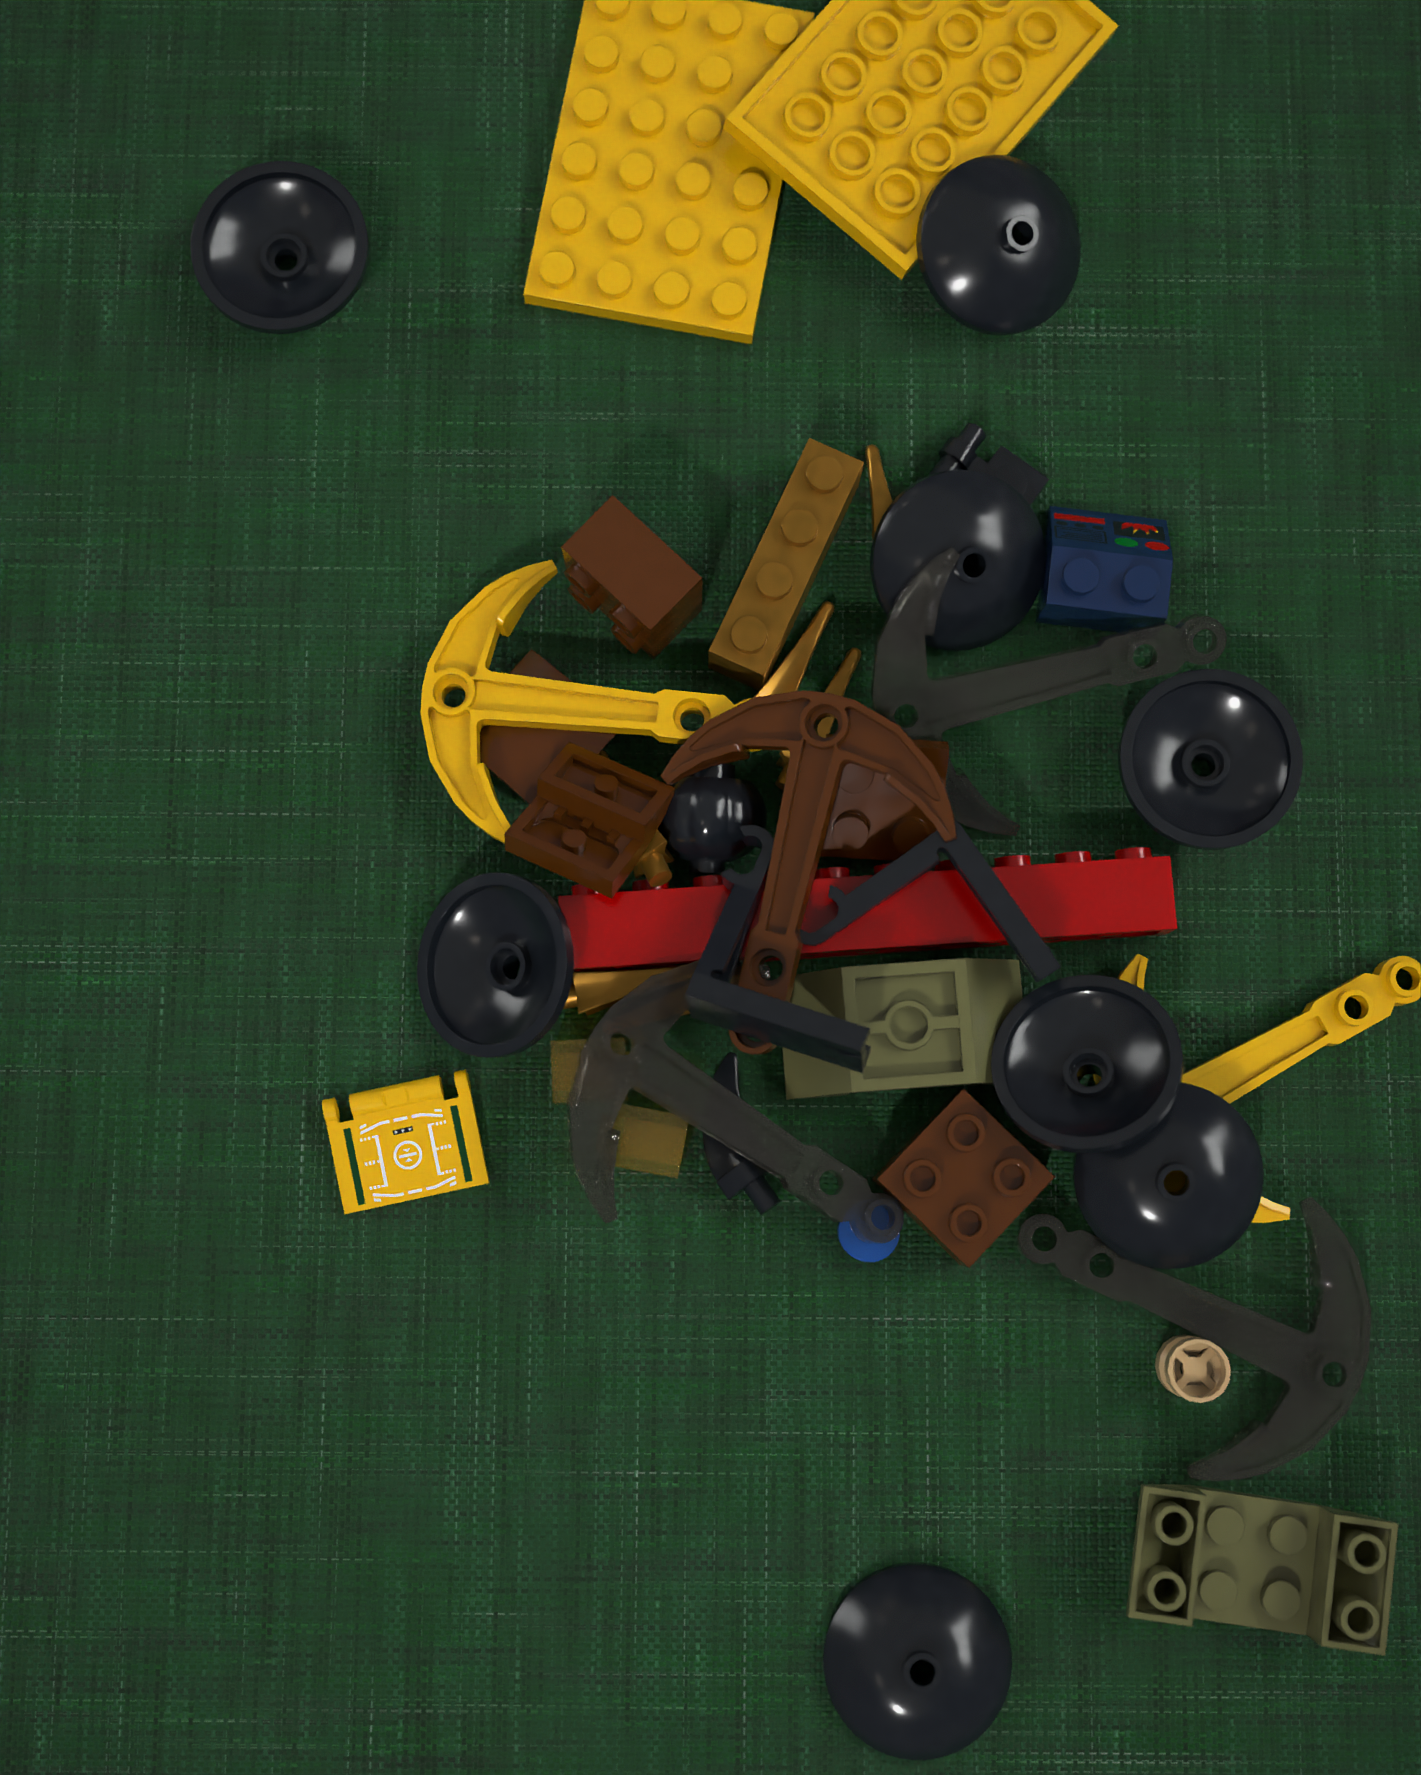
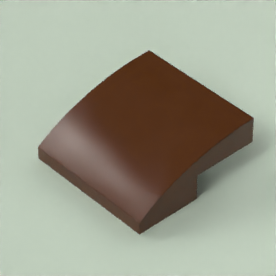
M532 649L509 673L572 682ZM487 725L483 726L480 730L481 763H484L494 777L497 776L529 805L537 796V778L568 742L599 754L616 733Z
M568 742L537 778V796L505 832V850L609 898H613L655 835L675 794V787Z

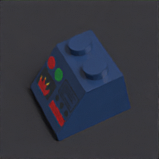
M1049 506L1044 539L1046 563L1043 582L1038 594L1035 622L1153 637L1167 620L1173 556L1167 521Z

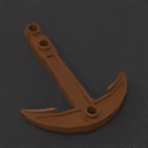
M806 690L754 697L710 719L685 741L661 774L663 780L671 786L681 779L711 766L750 758L749 749L790 751V760L759 921L750 931L738 983L740 987L790 1002L803 946L800 937L802 922L842 772L847 764L853 763L885 775L883 781L920 808L934 824L946 843L957 839L953 809L947 790L936 768L899 725L856 700L832 693ZM826 717L836 718L838 721L836 733L831 737H820L817 731L820 721ZM777 957L783 966L782 974L776 980L769 981L764 977L762 968L766 960ZM729 1030L733 1044L745 1053L755 1055L766 1054L777 1046L765 1041L756 1042L749 1036Z

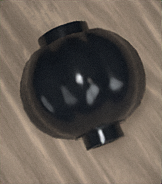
M720 764L711 766L671 785L675 787V794L658 830L667 840V850L673 855L689 861V873L721 874V872L725 871V862L742 858L750 854L755 846L746 847L741 838L739 827L756 825L765 829L767 809L763 797L751 781L735 779V765Z

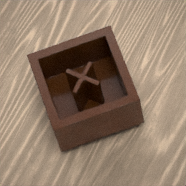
M613 495L561 547L566 567L563 573L571 582V585L567 588L568 592L589 613L593 614L597 609H600L614 623L610 628L613 635L634 654L642 649L654 660L702 611V577Z
M965 1089L955 1091L872 1180L959 1265L970 1268L1055 1176Z

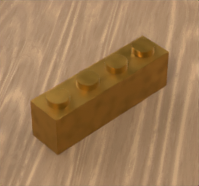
M808 439L712 642L708 655V668L758 691L767 682L859 486L864 465L863 461L816 440Z

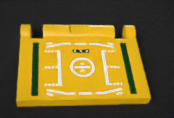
M466 1069L454 1072V1083L459 1097L448 1100L444 1098L440 1075L349 1094V1103L354 1119L350 1121L340 1122V1112L335 1097L322 1100V1110L327 1125L344 1214L490 1183L470 1080Z

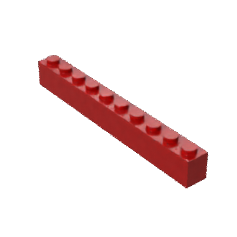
M1150 847L1114 851L1115 859L1092 861L1091 852L1089 851L1064 852L1054 855L1055 863L1031 865V856L1029 855L1004 856L995 858V867H991L1044 943L1163 936L1177 929L1171 857H1152ZM943 860L938 861L939 864L934 867V871H928L823 944L817 946L803 944L799 960L1010 945L951 861ZM889 864L874 866V875ZM847 867L817 869L801 929L805 932L813 933L836 918L838 905L828 897L830 885L837 887L847 895L874 875L850 877V868ZM721 875L695 877L692 879L693 887L670 889L668 882L661 886L653 887L649 884L648 880H639L632 882V891L616 892L613 898H609L581 884L572 886V895L558 896V905L565 916L572 938L574 951L573 972L651 969L698 963L731 891L724 886ZM763 895L759 902L756 914L754 916L738 964L743 963L750 931L758 924L763 901ZM772 957L766 960L765 962L780 960L777 957Z

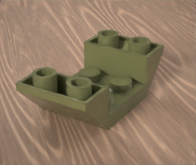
M959 958L840 967L796 974L790 1003L870 1028L866 1045L871 1046V1052L863 1073L782 1047L786 1100L843 1096L861 1092L994 1084L991 1071V1056L996 1035L1006 1016L1023 999L1019 960Z
M1141 1484L1126 1615L1130 1618L1190 1627L1193 1626L1194 1618L1307 1635L1320 1646L1385 1656L1398 1523L1310 1502L1195 1485Z

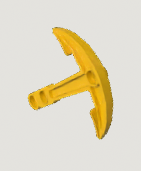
M553 560L528 565L502 576L485 586L449 621L427 664L422 685L420 715L429 760L455 805L473 824L504 844L505 832L511 825L500 808L490 772L486 765L481 763L480 730L483 726L495 725L653 736L659 742L683 745L696 732L688 731L682 727V721L685 716L692 713L699 714L703 717L705 724L710 719L752 699H744L734 704L725 695L668 689H663L653 694L490 671L489 667L499 634L501 633V635L507 637L511 635L531 600L558 573ZM458 689L465 692V699L459 706L450 707L445 704L446 695L450 691ZM749 749V750H750L751 752H754V751H760V750H762V749Z
M1136 954L1117 979L1129 982L1144 990L1148 958ZM1396 956L1387 959L1375 968L1373 974L1363 973L1307 1003L1301 1014L1183 1073L1182 1082L1209 1090L1230 1104L1320 1048L1338 1045L1389 1017L1394 1006H1403L1421 998V964L1409 956ZM1399 969L1406 970L1412 977V986L1409 990H1404L1397 984L1396 974ZM1349 997L1356 999L1360 1003L1361 1014L1358 1019L1349 1017L1345 1012L1344 1005ZM1093 1074L1096 1085L1100 1082L1101 1077ZM1179 1170L1169 1172L1164 1179V1187L1170 1192L1179 1191L1185 1184V1174ZM1261 1196L1259 1207L1251 1223L1290 1220L1289 1207L1274 1203Z

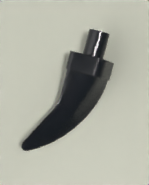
M730 1052L719 1065L706 1096L702 1126L705 1155L711 1172L717 1180L716 1183L727 1199L730 1200L745 1192L758 1212L763 1215L781 1202L765 1179V1176L778 1167V1165L744 1120L740 1106L738 1058L735 1053Z

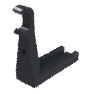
M956 818L954 819L957 839L946 843L937 830L849 894L845 895L840 889L830 885L828 897L838 905L836 918L816 932L808 933L802 929L800 930V937L804 945L817 946L823 944L937 866L940 860L937 854L944 853L1036 983L1061 967L1049 946L1045 945Z
M756 825L740 826L741 838L746 847L755 846L760 848L761 852L754 869L750 873L739 874L732 868L721 872L722 882L731 893L685 993L691 1018L863 1073L871 1052V1046L866 1045L870 1028L731 984L759 902L765 890L774 843L771 834L764 828Z

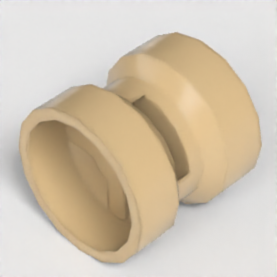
M1186 1334L1173 1336L1162 1344L1156 1355L1155 1369L1159 1381L1165 1389L1188 1401L1198 1403L1212 1401L1220 1396L1229 1384L1231 1368L1228 1357L1221 1347L1209 1340Z

